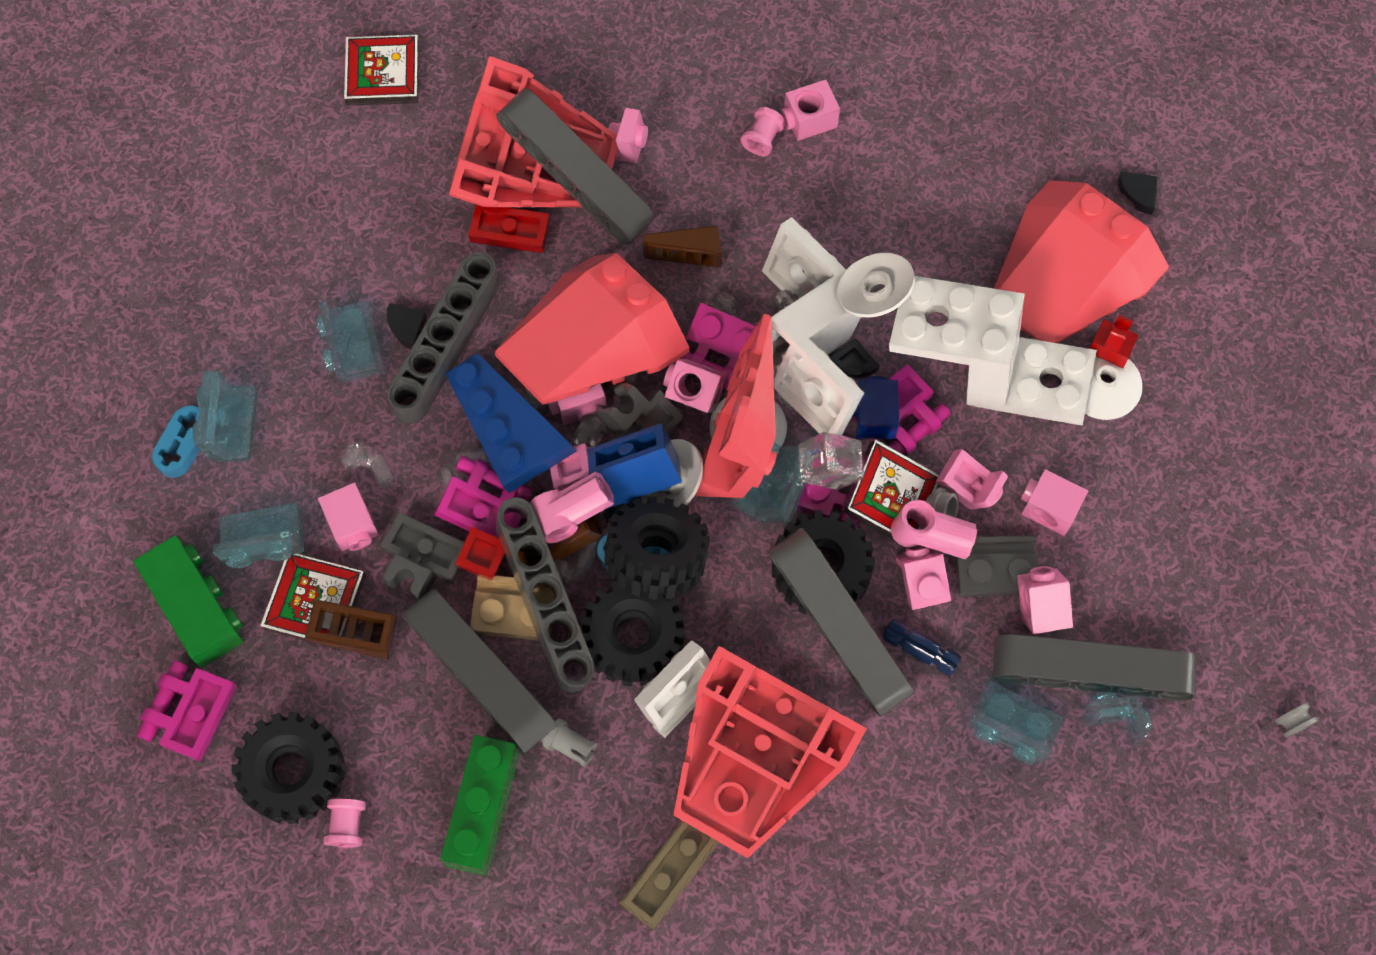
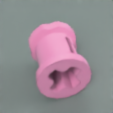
M759 107L754 114L755 121L749 131L743 133L740 141L746 150L764 157L768 156L772 151L771 143L776 134L784 129L785 119L773 109Z
M355 799L328 800L327 808L331 810L329 835L324 837L323 843L336 847L362 846L363 839L359 837L361 811L366 809V803Z

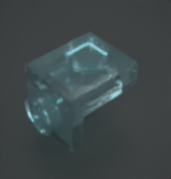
M1115 692L1098 694L1093 696L1092 701L1082 710L1085 726L1125 721L1131 745L1140 744L1148 737V732L1151 730L1149 711L1146 707H1142L1139 695L1118 698Z

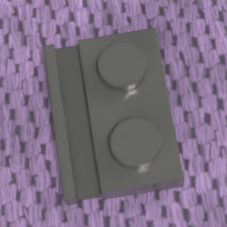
M1036 535L976 537L969 557L966 560L956 557L959 597L1019 595L1017 575L1030 573L1031 569L1039 567L1038 554L1035 547Z

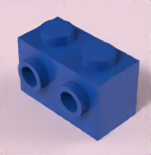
M662 423L587 449L589 475L595 471L600 473L614 495V504L610 507L629 503L636 498L659 490H666L673 485L682 483L679 457Z

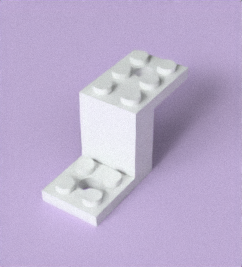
M791 217L780 225L762 269V272L793 302L771 317L774 389L829 444H832L842 436L864 392L852 378L848 377L830 360L828 355L850 340L861 317L848 313L841 306L837 297L838 282L846 269L806 229Z
M915 276V284L910 296L897 309L889 343L890 352L969 365L967 405L1081 426L1084 421L1097 350L1020 337L1024 293ZM939 312L946 315L948 321L942 326H932L926 321V318L932 313ZM1046 374H1054L1060 378L1062 383L1056 388H1047L1041 384L1040 378Z

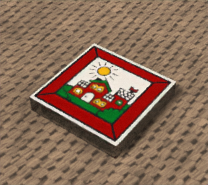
M418 35L346 37L344 90L346 106L419 103Z
M873 440L869 442L842 512L893 539L891 524L895 517L910 501L923 500L926 502L927 497L933 494L938 484L935 481L939 475L883 443ZM907 518L908 524L911 527L921 530L915 520Z
M287 552L261 623L262 629L306 641L305 635L314 599L355 607L366 574L361 570ZM325 614L321 633H329L333 614ZM342 617L338 636L345 637L349 618ZM314 643V644H318V645H322V646H326V647H329V648H333V649L340 650L339 648H335V647H331V646H327V645H323V644H319V643Z

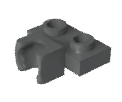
M627 383L618 384L614 388V392L621 402L619 410L615 407L606 409L604 406L596 408V414L611 430L616 431L608 442L660 423L663 424L669 435L684 417L670 400L664 397L665 395L661 390L652 389L644 397L635 386Z
M399 512L380 546L383 552L394 556L384 574L383 580L385 585L394 590L398 588L405 578H414L410 590L417 601L430 590L435 581L434 576L453 584L462 569L455 566V563L465 542Z

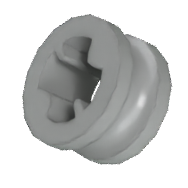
M1308 702L1275 720L1277 725L1284 726L1285 733L1283 735L1286 739L1319 721L1316 716L1313 717L1309 714L1310 706Z

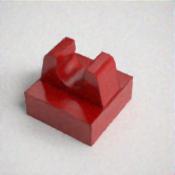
M1118 315L1115 323L1103 319L1089 349L1097 350L1096 357L1124 368L1138 338V334L1129 331L1133 321L1121 315Z
M471 527L455 566L492 581L505 553L500 539Z

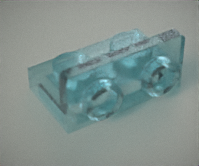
M327 300L319 302L322 315L315 316L320 338H327L329 349L323 350L328 373L335 371L340 383L385 373L368 300L330 309Z
M989 680L967 727L975 730L973 735L982 742L989 745H996L998 742L1012 749L1011 754L1016 759L1034 765L1035 762L1043 764L1049 758L1052 752L1051 747L1065 718Z

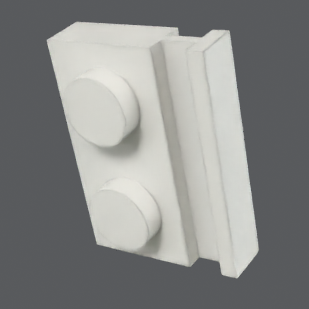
M692 640L673 656L670 663L652 681L648 682L641 693L634 699L647 720L653 724L652 727L664 738L695 707L698 682L710 662L703 648Z

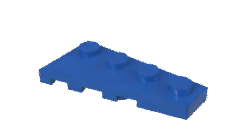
M478 353L445 373L492 467L508 493H511L577 452Z

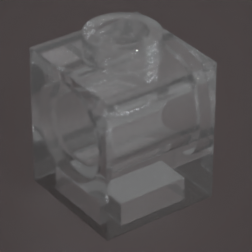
M824 431L798 444L801 482L839 490L864 478L861 440Z

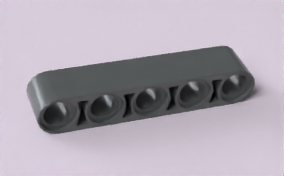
M523 88L496 114L502 128L622 244L629 245L654 220L653 212L649 206L532 91Z
M473 252L463 260L389 386L387 392L389 403L394 415L402 423H417L427 414L447 379L445 373L450 371L455 365L499 287L498 273L495 261L489 254ZM478 273H488L484 278H473ZM461 303L471 304L463 310L455 309ZM443 334L453 335L447 341H437L438 337ZM425 365L435 366L428 373L418 372ZM406 397L416 398V400L408 406L399 405L400 402Z
M517 497L509 498L498 509L495 522L496 532L555 683L565 692H579L586 687L593 677L595 668L592 657L532 506L524 499ZM511 512L519 513L525 519V525L520 528H512L505 523L504 516ZM525 549L534 550L539 555L540 562L534 566L525 565L520 561L518 554ZM541 586L548 587L554 593L555 600L549 604L539 603L533 596V590ZM554 624L565 626L569 631V640L561 643L555 642L550 638L548 628ZM568 662L580 664L584 669V678L580 681L569 680L564 675L563 666Z
M800 528L767 551L779 572L879 717L914 694L912 687L816 544L803 528Z
M434 588L401 614L421 640L523 754L527 753L557 727L554 720L541 704Z
M1005 634L995 637L993 679L1003 683L1187 701L1196 698V656L1182 651Z

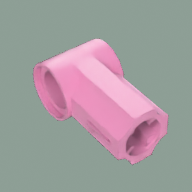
M595 471L563 490H551L538 495L530 502V505L535 512L546 543H556L572 536L577 531L579 523L614 504V495L603 476Z
M923 500L908 502L891 524L893 539L903 547L912 548L921 545L965 560L971 553L977 535L976 524L936 512L929 503ZM907 518L915 520L921 530L911 527L908 524Z

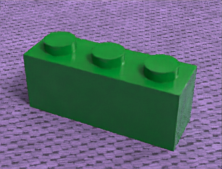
M174 535L133 560V563L189 656L201 669L244 643L238 632L239 629L244 627L241 620L231 606L224 610L218 600L224 593L211 574L204 577L198 566L203 564L204 561L192 543L185 546Z
M474 734L440 858L446 867L488 876L520 755L515 743Z

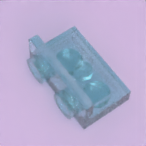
M204 371L202 386H199L197 390L199 416L198 422H195L193 426L195 445L212 462L250 460L257 389L254 386H232L219 371Z
M774 442L771 451L776 452L777 457L768 476L764 475L759 487H752L744 498H734L733 505L758 523H789L792 520L818 454L809 446L780 447Z
M295 502L220 517V543L213 545V554L226 566L244 568L250 566L254 561L264 559L274 561L286 560L291 557V554L304 552L302 508Z

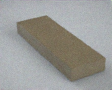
M681 821L621 900L620 906L654 931L720 842Z

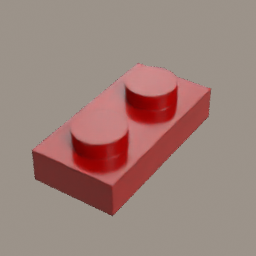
M476 204L468 234L471 243L543 253L550 225V215L543 212L509 207H483Z

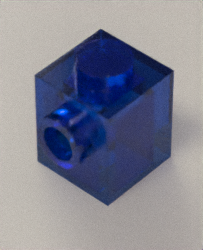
M870 376L865 380H858L857 386L864 392V395L852 417H855L856 439H895L900 424L898 380H888L883 376Z

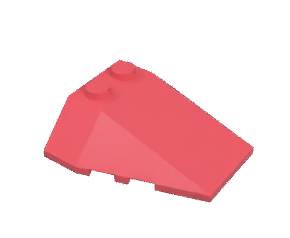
M489 56L464 134L452 177L449 196L483 207L583 208L498 122L496 114L523 88L529 89L537 95L611 169L613 168L618 149L615 141L617 135L583 110L580 112L564 101L560 93L554 89L551 91L534 79L535 75L527 69Z
M1049 180L1027 204L994 289L1024 293L1021 330L1035 340L1060 343L1087 328L1089 324L1105 315L1108 316L1116 312L1121 306L1146 295L1168 270L1169 265L1148 226L1088 183Z
M618 253L592 256L565 272L495 351V356L544 405L589 392L590 386L607 381H612L614 385L624 382L625 376L646 371L647 374L659 372L689 353V345L667 300Z
M767 314L762 315L740 351L726 389L728 394L721 412L717 413L713 424L716 427L712 440L708 447L704 448L702 454L703 476L695 496L744 498L752 487H759L763 476H768L774 466L777 453L771 451L776 437L771 316Z
M718 646L698 682L694 714L690 724L685 761L683 762L673 816L748 858L848 765L867 728Z

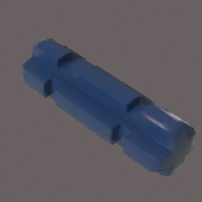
M892 619L883 634V639L895 647L898 644L903 646V651L930 666L932 663L936 664V669L946 675L954 673L961 659L958 653L949 648L946 651L941 649L940 643L914 629L911 632L906 629L907 625L896 619Z

